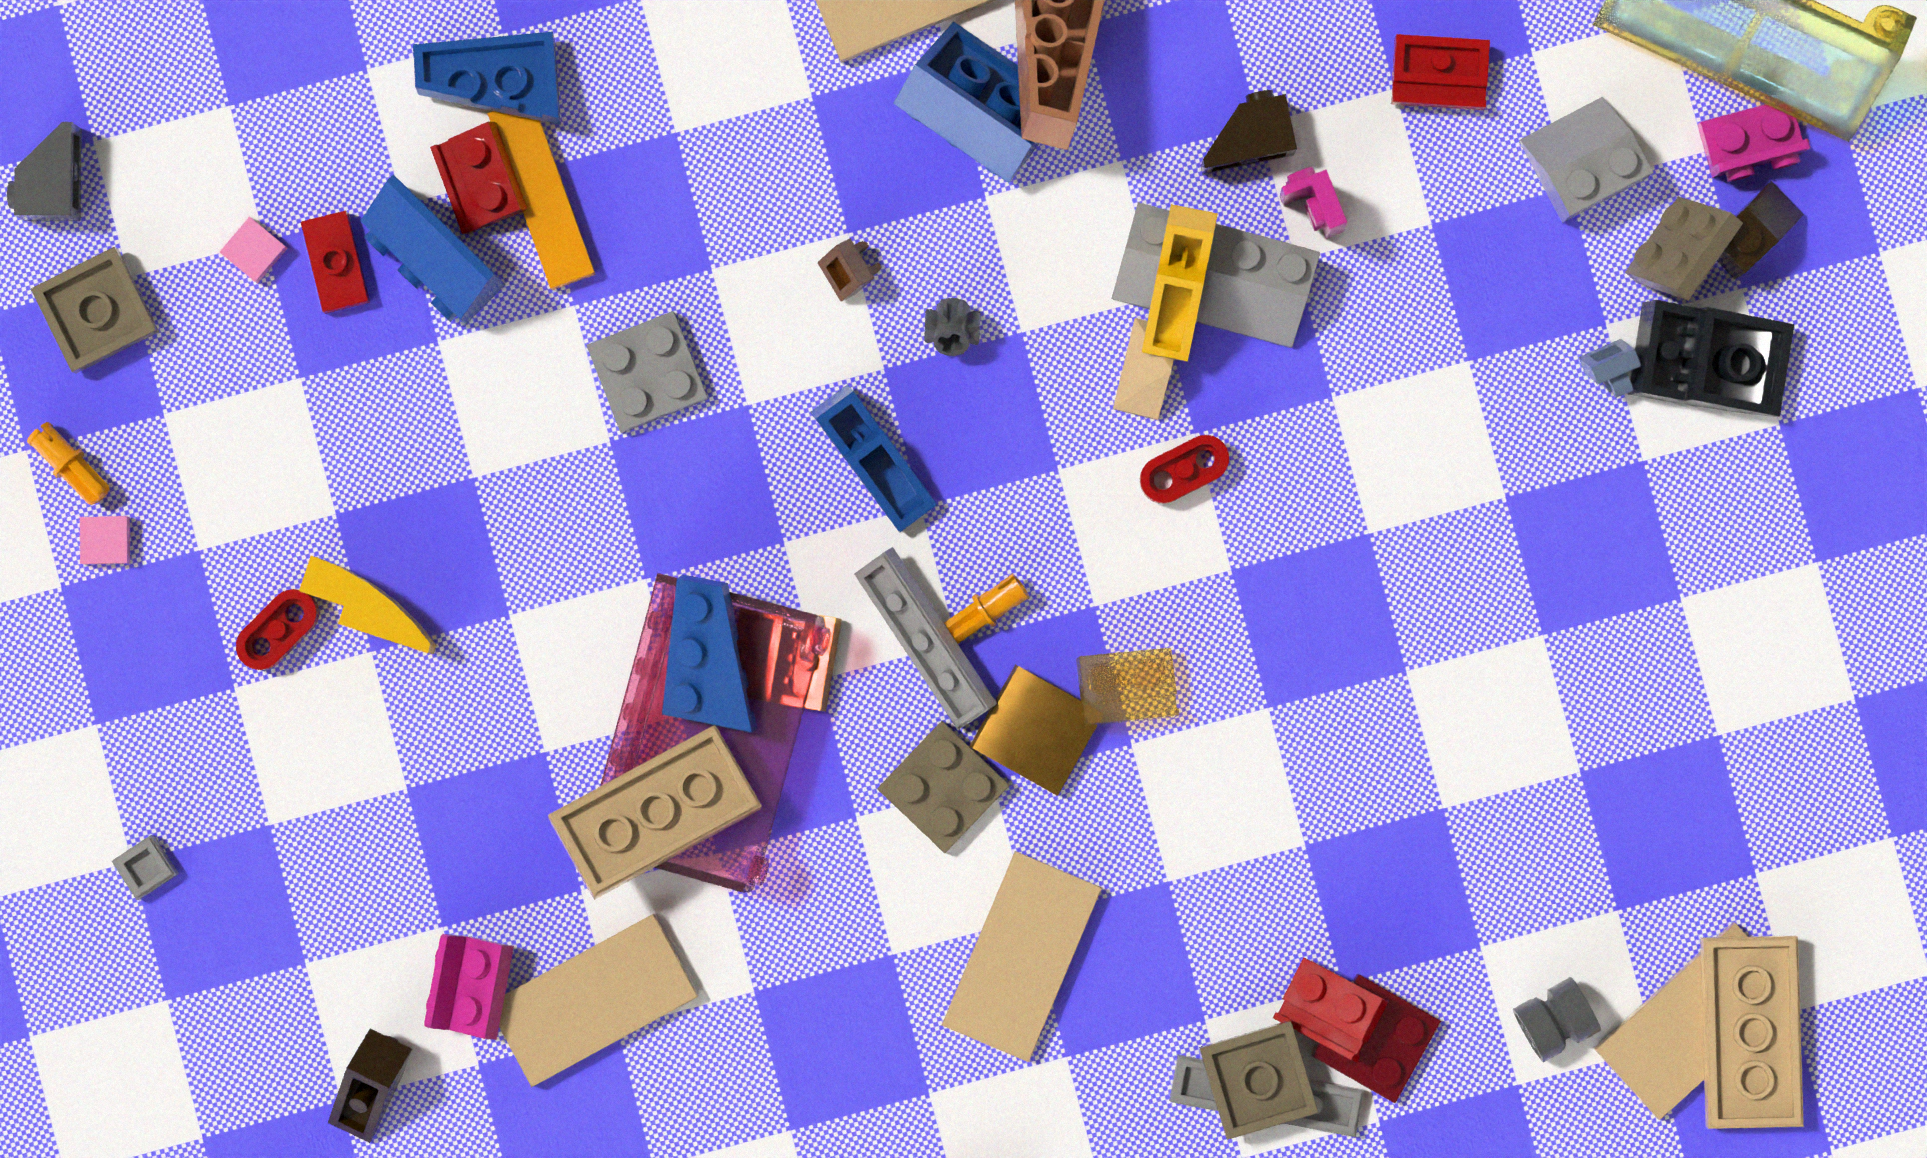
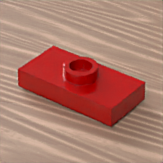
M345 210L301 221L322 312L327 314L370 303L349 213Z

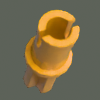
M45 422L41 425L42 432L35 429L28 437L27 443L33 446L54 468L53 475L56 478L62 477L87 504L93 505L100 502L108 494L110 488L83 459L84 452L81 449L75 450L53 428L50 422Z
M1011 573L1007 578L982 595L974 594L972 596L974 602L945 621L944 624L957 644H959L986 624H989L991 627L996 626L997 619L1015 606L1028 600L1030 596L1018 577Z

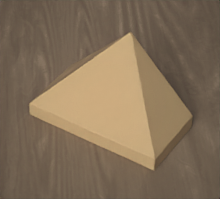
M1135 318L1113 409L1158 420L1174 359L1142 353L1147 321Z

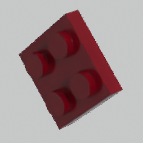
M1356 974L1353 983L1389 1001L1368 1043H1364L1359 1053L1361 1057L1358 1063L1320 1043L1317 1044L1311 1056L1389 1101L1396 1103L1441 1021L1363 976Z

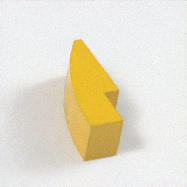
M1171 204L1142 353L1188 361L1218 213Z
M310 556L299 591L343 605L338 624L422 652L434 654L437 646L420 623L396 600L373 583L352 571L319 557Z

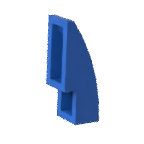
M848 384L810 411L819 426L899 533L937 506L893 443Z

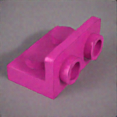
M1791 98L1705 120L1697 124L1712 178L1726 175L1728 182L1755 175L1754 167L1771 163L1773 170L1798 164L1801 162L1799 155L1811 148L1809 140L1802 139Z
M1312 166L1287 176L1288 181L1285 182L1286 185L1281 188L1280 192L1282 205L1284 206L1309 196L1310 199L1306 200L1307 205H1304L1314 232L1322 229L1326 239L1343 233L1347 220L1327 169L1315 173Z
M442 934L435 955V967L430 994L426 1003L427 1010L424 1026L431 1029L451 1030L483 1039L497 1040L514 946L472 936Z

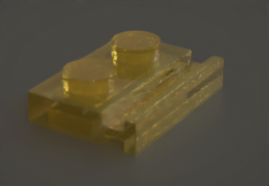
M1171 648L1086 655L1076 658L1081 705H1083L1084 726L1174 718L1180 715L1176 704L1175 695L1177 690Z

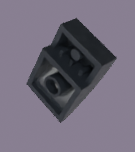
M1661 300L1642 302L1635 351L1641 366L1631 370L1630 381L1633 391L1629 392L1628 395L1703 408L1780 417L1794 324L1710 307L1696 308Z

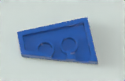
M553 31L413 44L415 88L418 95L561 125L556 47Z
M684 574L677 578L662 715L753 732L757 728L754 711H750L746 691L749 685L746 670H742L736 642L739 639L728 583Z

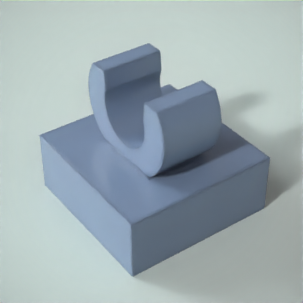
M1619 339L1578 357L1584 374L1597 385L1604 382L1607 391H1612L1615 398L1633 391L1631 381L1626 372L1641 365L1635 349L1624 340Z

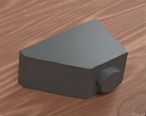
M61 122L14 168V181H9L7 186V202L9 208L14 209V216L23 221H81L82 128L73 122Z

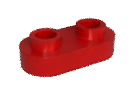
M1200 435L1151 459L1145 464L1140 473L1139 483L1143 494L1152 502L1168 504L1217 480L1224 474L1229 464L1227 447L1217 437ZM1201 451L1211 453L1213 456L1212 466L1209 468L1198 466L1196 455ZM1166 472L1170 475L1172 483L1169 488L1159 489L1156 487L1154 477L1157 473Z
M296 589L286 590L278 594L238 635L236 652L240 661L247 667L255 670H268L278 665L315 628L319 619V607L315 599L311 595ZM298 604L303 608L304 615L299 622L294 623L289 619L288 611L293 605ZM260 638H266L270 643L269 652L263 656L257 654L255 650V643Z

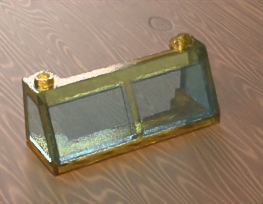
M1603 0L1592 25L1849 142L1902 57L1917 17L1894 6L1880 5L1871 9L1865 16L1864 21L1861 22L1815 0Z

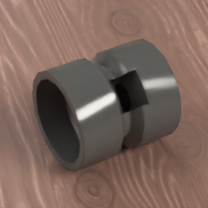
M1572 977L1547 989L1546 1001L1535 997L1512 1009L1526 1039L1543 1063L1562 1053L1566 1047V1039L1569 1038L1580 1043L1601 1031L1600 1024L1590 1004Z

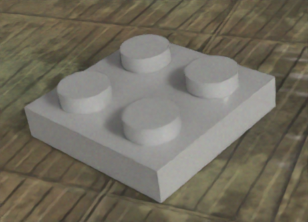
M674 311L586 345L620 433L627 432L708 400Z

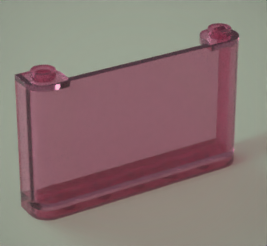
M657 573L600 786L714 726L712 724L662 715L676 577ZM730 592L739 639L736 642L742 670H746L749 685L746 691L750 711H754L757 728L753 732H746L717 725L716 727L762 807L761 810L654 868L735 891L750 893L755 885L761 886L764 883L768 873L769 859L765 858L767 846L819 655L823 656L829 645L831 631L830 628L825 627V619L822 616Z

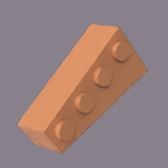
M1015 0L1022 139L1068 150L1079 117L1104 0Z

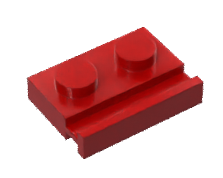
M1396 34L1394 37L1392 96L1390 104L1484 110L1486 108L1490 40Z
M485 122L449 138L446 142L430 147L462 234L470 235L478 229L491 226L528 210L496 122Z
M1303 957L1282 998L1284 1002L1279 1012H1275L1273 1019L1279 1022L1290 1020L1294 1030L1358 1063L1361 1057L1359 1053L1364 1043H1368L1389 1001Z

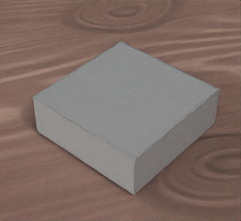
M154 835L148 836L111 861L136 900L144 898L179 875Z

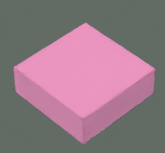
M249 216L220 250V253L258 284L288 248Z
M80 517V564H131L130 517Z

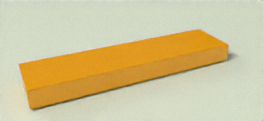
M496 111L487 113L490 122H496L528 210L523 211L550 289L555 290L596 275L541 121Z

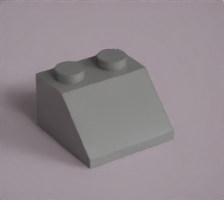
M1603 97L1519 140L1562 223L1639 184L1654 173L1632 130Z

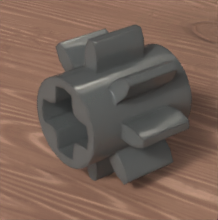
M958 298L941 299L936 306V310L926 309L925 343L934 342L936 350L940 354L947 356L964 354L969 347V343L972 345L979 344L980 311L971 312L970 306L965 300Z

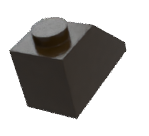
M1263 90L1246 95V102L1239 103L1203 158L1200 165L1202 175L1294 156L1297 145L1286 94L1274 96L1273 90Z
M1772 181L1769 182L1735 214L1743 224L1717 262L1734 280L1737 279L1775 246L1804 214Z
M370 1028L346 1067L328 1123L370 1143L403 1077L413 1048L400 1043L391 1036L383 1035Z

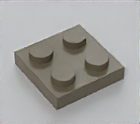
M1678 196L1675 202L1664 211L1660 223L1649 239L1637 249L1634 260L1625 273L1636 283L1689 301L1743 223L1731 212Z
M112 247L30 288L72 373L77 374L159 333L154 319L119 249L116 247Z
M941 721L885 779L877 790L945 854L1010 785Z
M1290 1020L1199 1047L1227 1140L1318 1113Z

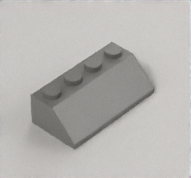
M1140 202L1137 203L1111 299L1150 310L1169 210ZM1216 223L1196 322L1292 348L1307 303L1320 252Z

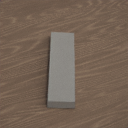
M893 547L854 573L957 730L997 705V702Z
M1177 1054L1169 1102L1218 1111L1203 1059ZM1308 1079L1318 1113L1283 1124L1356 1137L1364 1090Z

